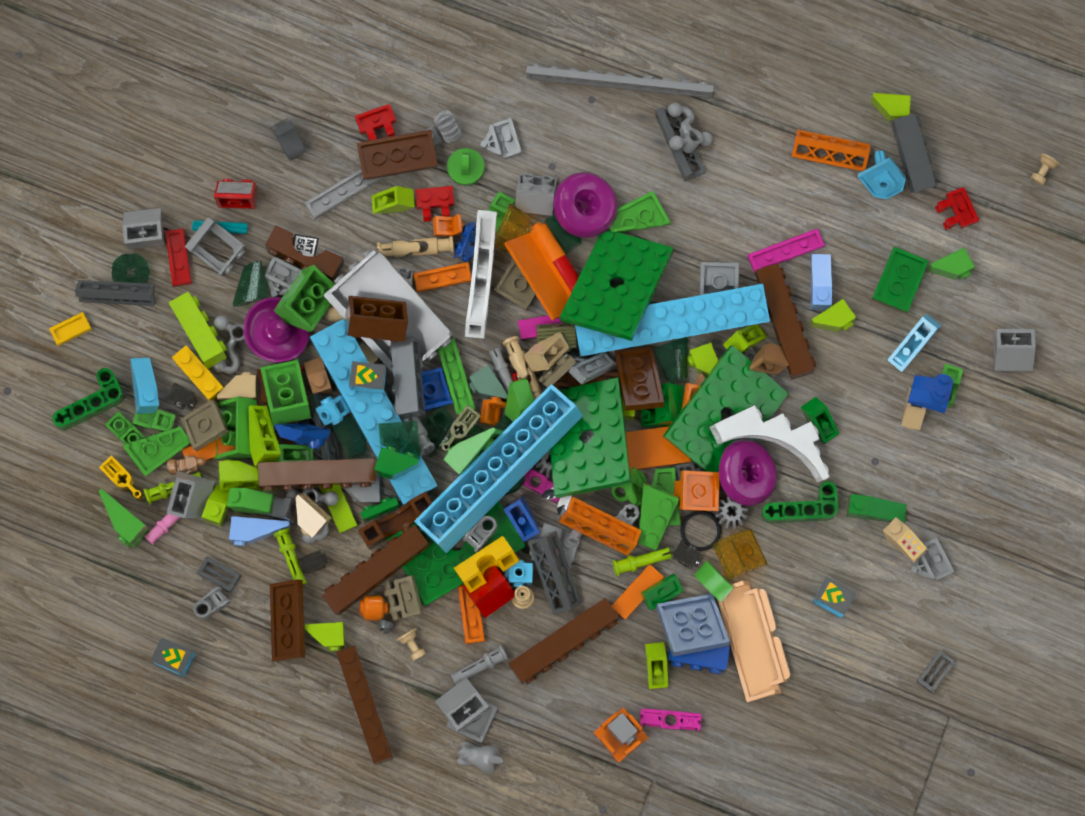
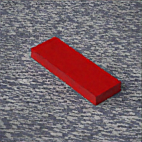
M184 228L165 231L172 286L190 285L192 281L187 248H185Z

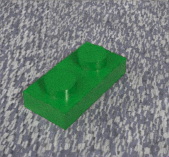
M388 497L383 499L381 504L377 506L373 504L366 506L360 514L365 523L400 507L396 498Z
M671 574L642 591L641 594L647 608L652 611L657 607V604L667 602L682 593L683 589L677 575Z

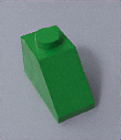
M814 397L800 407L807 422H812L818 429V437L823 444H826L840 434L828 407L817 397Z

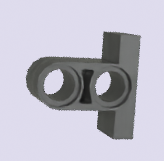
M286 118L270 127L289 161L306 152L294 129V125L289 119Z
M274 497L271 514H262L271 519L290 521V523L300 527L297 521L296 501L290 498Z

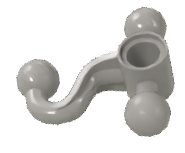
M678 103L669 105L668 114L671 117H678L682 113L687 117L681 123V137L673 136L669 141V145L673 150L682 149L686 153H692L699 144L705 147L711 145L713 138L710 133H700L690 126L694 121V114L688 107L681 106Z
M219 315L214 320V326L218 330L229 331L231 338L227 343L226 352L233 361V364L228 367L223 360L211 368L216 373L233 374L240 367V358L234 351V346L237 341H245L244 332L241 338H235L232 331L235 327L244 329V326L241 324L232 325L226 316Z
M296 489L287 492L286 498L296 501V496L300 492ZM315 489L303 491L308 497L311 493H314L316 496L314 502L318 506L322 502L327 506H334L338 502V495L334 491H328L325 494ZM327 524L313 538L303 533V541L307 544H312L316 540H322L327 536L329 526Z

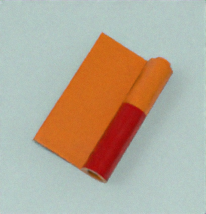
M539 222L531 227L532 231L530 233L506 241L504 245L553 321L560 318L579 275L547 224Z

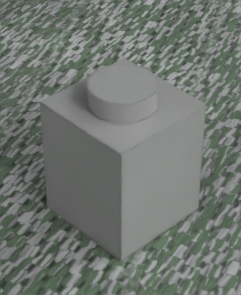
M623 713L607 726V730L621 746L625 744L629 746L637 739L635 735L638 730Z

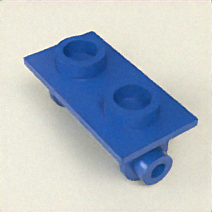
M475 222L468 223L463 227L462 238L455 245L453 258L462 257L461 260L464 262L472 259L475 247L470 245V243L475 244Z

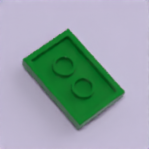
M893 247L872 299L908 313L929 261Z

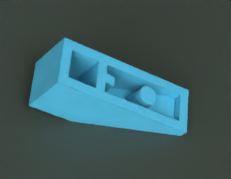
M924 315L888 358V361L903 372L942 325L930 315Z
M131 358L136 414L156 413L159 407V400L150 358Z

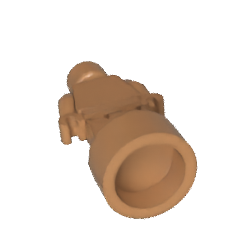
M185 455L186 458L183 460H168L167 467L170 475L176 474L177 471L185 470L190 474L198 469V465L202 466L206 461L204 458L197 459L196 456Z

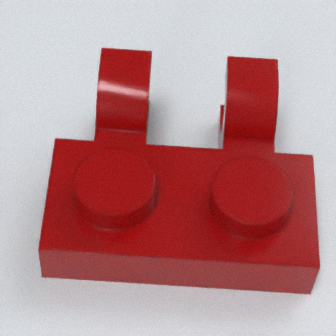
M390 104L354 116L361 135L367 133L369 141L376 140L377 137L374 130L383 127L387 137L395 136L392 124L396 123V119Z
M452 186L415 189L417 210H423L424 222H431L430 208L441 207L442 216L450 217L449 206H454Z
M964 187L947 193L945 195L947 199L938 202L935 206L937 213H941L951 207L955 215L945 219L943 223L945 230L953 228L958 224L963 229L979 222V218Z

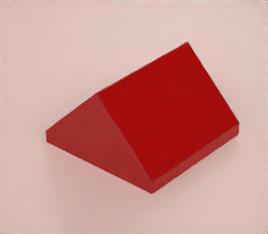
M496 566L489 567L484 572L483 577L487 583L472 593L468 591L465 585L463 586V589L484 618L515 597V592Z

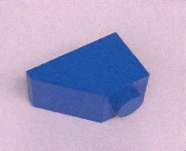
M523 495L505 505L504 511L523 542L540 533L534 514Z

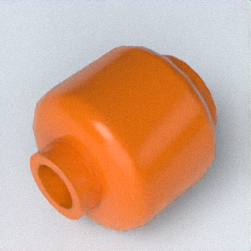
M366 595L359 602V615L363 616V619L366 621H379L383 618L384 614L388 613V603L384 602L383 597L380 595Z

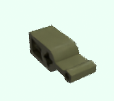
M467 405L452 424L449 431L451 438L447 443L443 444L441 451L445 454L450 449L454 440H463L480 419L481 415ZM454 428H462V434L455 435L456 430Z

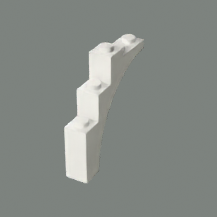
M478 210L474 260L465 337L484 339L496 240L497 212Z
M754 405L710 426L717 444L740 438H756L774 442L797 456L810 470L817 483L830 477L827 465L820 458V450L813 443L819 439V432L812 422L791 431L788 418L781 414L763 423L762 414Z

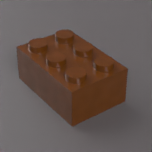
M358 296L348 297L345 313L347 336L405 342L408 327L405 301Z

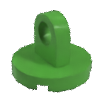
M469 148L455 151L449 157L447 163L450 178L455 183L463 186L475 184L481 179L485 170L484 160L481 155Z
M633 467L630 468L632 483L612 487L611 493L618 501L629 500L633 505L640 506L643 483H648L644 474ZM618 487L623 488L626 494H620Z

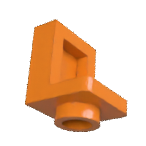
M456 214L454 217H433L434 236L456 237L462 233L464 224L461 220V214Z
M499 397L483 400L480 423L498 427L501 408H506V402H503L502 398Z

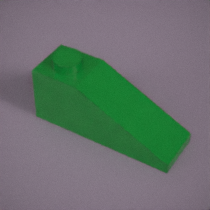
M851 494L848 499L847 517L892 522L895 518H898L905 524L906 504Z

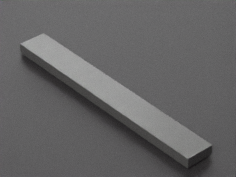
M433 126L426 129L431 130L434 148L443 143ZM360 169L306 201L305 205L315 220L385 177L363 181L362 170Z

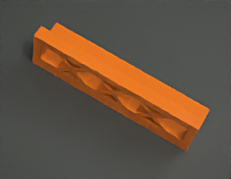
M797 129L791 157L864 171L866 170L871 144ZM798 144L805 145L809 149L806 153L796 152ZM824 149L827 155L818 157L815 151ZM840 152L843 153L846 158L842 161H838L834 158L833 155ZM856 156L864 157L863 165L854 164L852 158Z
M575 497L570 499L566 511L559 519L560 523L627 556L636 547L641 534V530Z

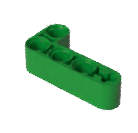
M101 368L98 370L96 378L101 387L100 390L53 414L52 421L58 429L68 430L123 402L124 393L111 369ZM106 374H110V380L107 382H103L102 377ZM113 391L119 392L118 397L114 399L110 398V394ZM100 399L102 401L99 407H93L95 400ZM78 408H84L82 415H75ZM61 417L65 418L63 424L60 422Z
M826 481L818 489V501L768 503L764 506L761 517L767 523L832 520L838 512L837 488L834 483ZM825 487L830 488L832 495H824L822 489ZM830 506L833 509V514L827 515L823 508ZM811 507L814 510V514L811 516L806 515L804 508ZM792 508L795 512V515L791 517L787 516L785 514V509ZM769 509L774 513L773 517H770L767 513Z

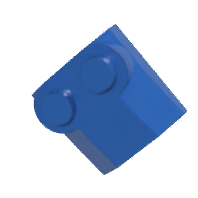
M442 367L422 372L425 413L429 410L453 404L444 379Z
M938 374L935 378L915 375L907 403L945 413L953 386L952 378L946 374Z
M305 423L275 424V429L280 437L295 441V444H308L309 448L319 449L320 446L324 445V441L329 438L330 430Z

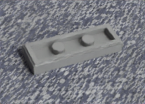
M602 352L572 366L568 372L578 382L584 384L613 370L616 367V362L605 352Z

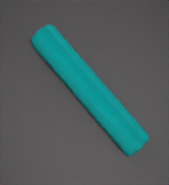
M194 220L192 222V230L197 231L204 221ZM215 221L229 233L246 234L248 232L247 223Z

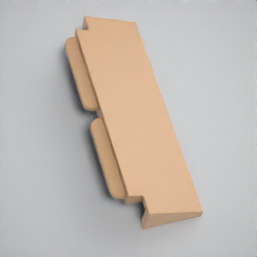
M749 581L732 584L734 589L722 602L718 600V604L730 640L746 701L752 702L781 694L779 684L787 682L791 674L779 637H774L773 634L777 626L767 592L760 588L751 589Z

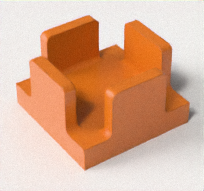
M681 471L680 481L674 482V495L679 497L680 510L718 511L719 472Z
M624 707L614 713L593 732L618 763L649 738L644 733L640 724ZM622 713L638 730L635 735L637 739L629 746L627 744L621 746L607 730V726Z

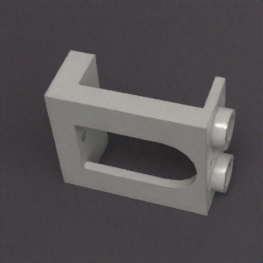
M209 217L185 246V248L193 252L221 276L224 274L228 275L234 267L232 265L236 259L240 260L246 252L244 250L246 246ZM210 230L233 248L234 254L226 263L218 261L199 246Z

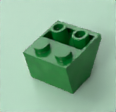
M671 383L662 384L664 407L641 409V427H669L682 410L684 386Z
M386 446L385 449L381 447L374 472L376 475L395 480L417 469L419 459H416V455L409 452L401 454L397 452L398 449Z

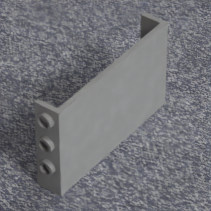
M376 248L373 251L369 249L362 255L364 259L359 264L356 261L348 268L350 271L345 276L341 274L334 280L336 284L324 294V297L345 320L349 296L405 301L408 315L406 337L412 336L419 340L422 368L424 366L422 362L426 358L430 361L438 354L435 351L440 346L444 348L452 341L450 337L453 333L379 249ZM361 337L391 371L392 358L389 354L391 341Z

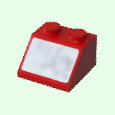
M233 179L217 181L214 199L218 208L256 209V183L249 179H243L241 182H236Z

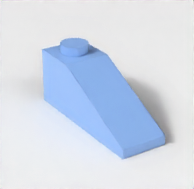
M811 254L810 310H827L832 305L831 254Z
M232 516L229 540L235 546L244 547L245 544L260 541L280 530L290 529L291 523L290 521Z

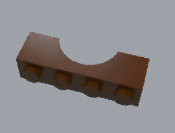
M276 225L265 244L270 255L274 257L281 256L285 258V262L293 266L297 264L302 267L301 269L315 265L332 282L337 278L344 264L342 257L328 250L317 256L300 254L294 247L293 234Z
M425 491L409 500L394 513L382 519L374 520L359 529L358 532L368 550L415 523L414 521L432 502Z

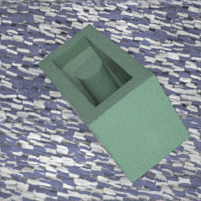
M489 365L469 377L470 383L468 386L473 393L477 392L479 397L487 399L499 397L502 398L503 402H507L508 395Z

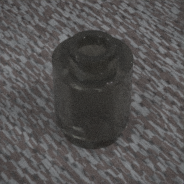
M320 550L303 555V558L298 559L303 574H311L325 569V564L329 563L326 553H321Z

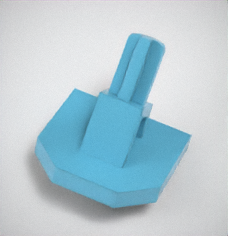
M876 151L874 155L876 165L859 173L858 178L873 197L889 199L903 191L906 177L890 157L886 159L884 151Z

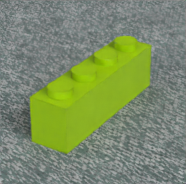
M186 292L168 302L207 369L227 358L224 353L227 349L222 340L217 341L216 336H218V333L213 325L208 326L207 321H209V318L205 311L200 312L198 309L201 305L196 296L191 297L190 293Z

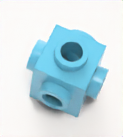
M342 395L333 399L329 396L320 401L322 405L316 408L324 426L329 423L333 425L343 421L342 417L351 412Z
M519 560V562L505 570V579L509 580V585H513V588L532 585L533 563H525V560ZM520 572L522 575L517 576L516 573Z

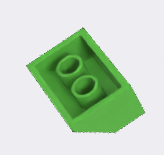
M315 265L302 269L273 311L286 323L312 332L331 305L324 297V294L335 284Z
M238 396L218 402L217 405L228 429V433L221 437V441L224 445L233 446L236 449L217 455L216 440V457L214 459L240 460L251 458L248 407L250 405L257 406V400Z

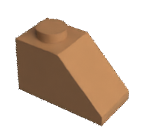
M771 343L764 345L755 354L750 370L772 375L780 373L789 366L782 346Z
M321 358L303 362L313 395L333 393Z

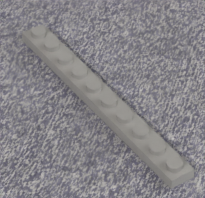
M537 64L527 66L526 79L703 98H712L714 86L707 82L696 84L688 80L677 82L669 78H662L661 80L650 76L639 78L632 74L620 76L613 72L601 74L594 70L581 72L575 68L562 70L556 66L543 68Z

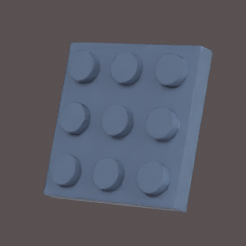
M712 594L657 604L656 609L673 656L729 646L730 640Z

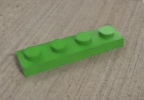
M451 338L452 341L446 347L442 348L440 346L437 349L457 416H459L467 405L475 410L455 338Z

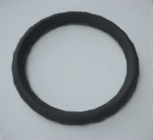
M706 511L690 513L681 524L680 533L682 540L689 548L696 551L711 549L718 543L721 536L719 521L713 514ZM706 515L715 522L717 536L710 545L697 547L688 542L685 537L684 528L691 517Z

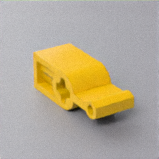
M112 455L99 467L119 489L123 491L130 490L138 501L144 499L142 493L132 487L134 483L132 476ZM122 477L127 480L125 484L120 480Z

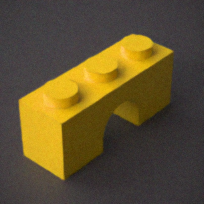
M184 346L172 357L174 363L189 377L208 401L212 399L216 401L217 394L223 389V386L188 346Z
M502 536L454 567L468 591L472 593L487 583L483 575L489 567L498 566L504 572L519 562V560Z

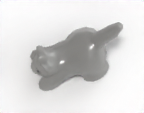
M463 741L461 743L462 747L457 750V755L459 756L457 759L458 765L476 766L484 774H492L495 771V764H500L504 761L501 757L497 756L499 755V749L494 746L478 747L470 742Z

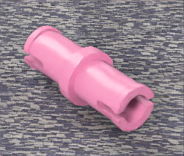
M167 514L161 521L158 520L156 522V526L144 536L145 539L153 545L164 533L167 534L169 532L168 529L180 517Z

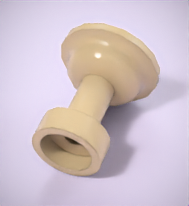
M1041 153L1040 162L1043 165L1038 173L1032 174L1030 179L1043 186L1046 182L1044 176L1049 168L1059 167L1060 163L1054 158Z
M519 586L513 590L515 597L511 600L515 607L526 609L532 605L534 594L530 588Z
M416 628L396 639V641H400L402 644H408L412 651L410 655L412 661L426 654L424 649H419L414 641Z

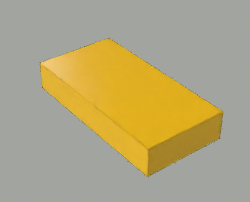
M84 312L49 328L56 345L60 346L91 331L92 328Z

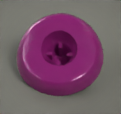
M579 172L566 177L559 184L554 195V212L559 224L568 233L582 238H590L604 233L612 226L617 217L618 202L613 188L603 178L592 173Z
M276 297L263 299L249 310L244 321L243 332L245 341L254 354L270 362H284L296 358L304 351L309 340V331L286 323L273 311L282 299Z
M750 439L733 441L724 450L719 464V478L723 490L729 498L741 505L753 506L764 502L776 487L777 472L774 461L767 450L756 441Z

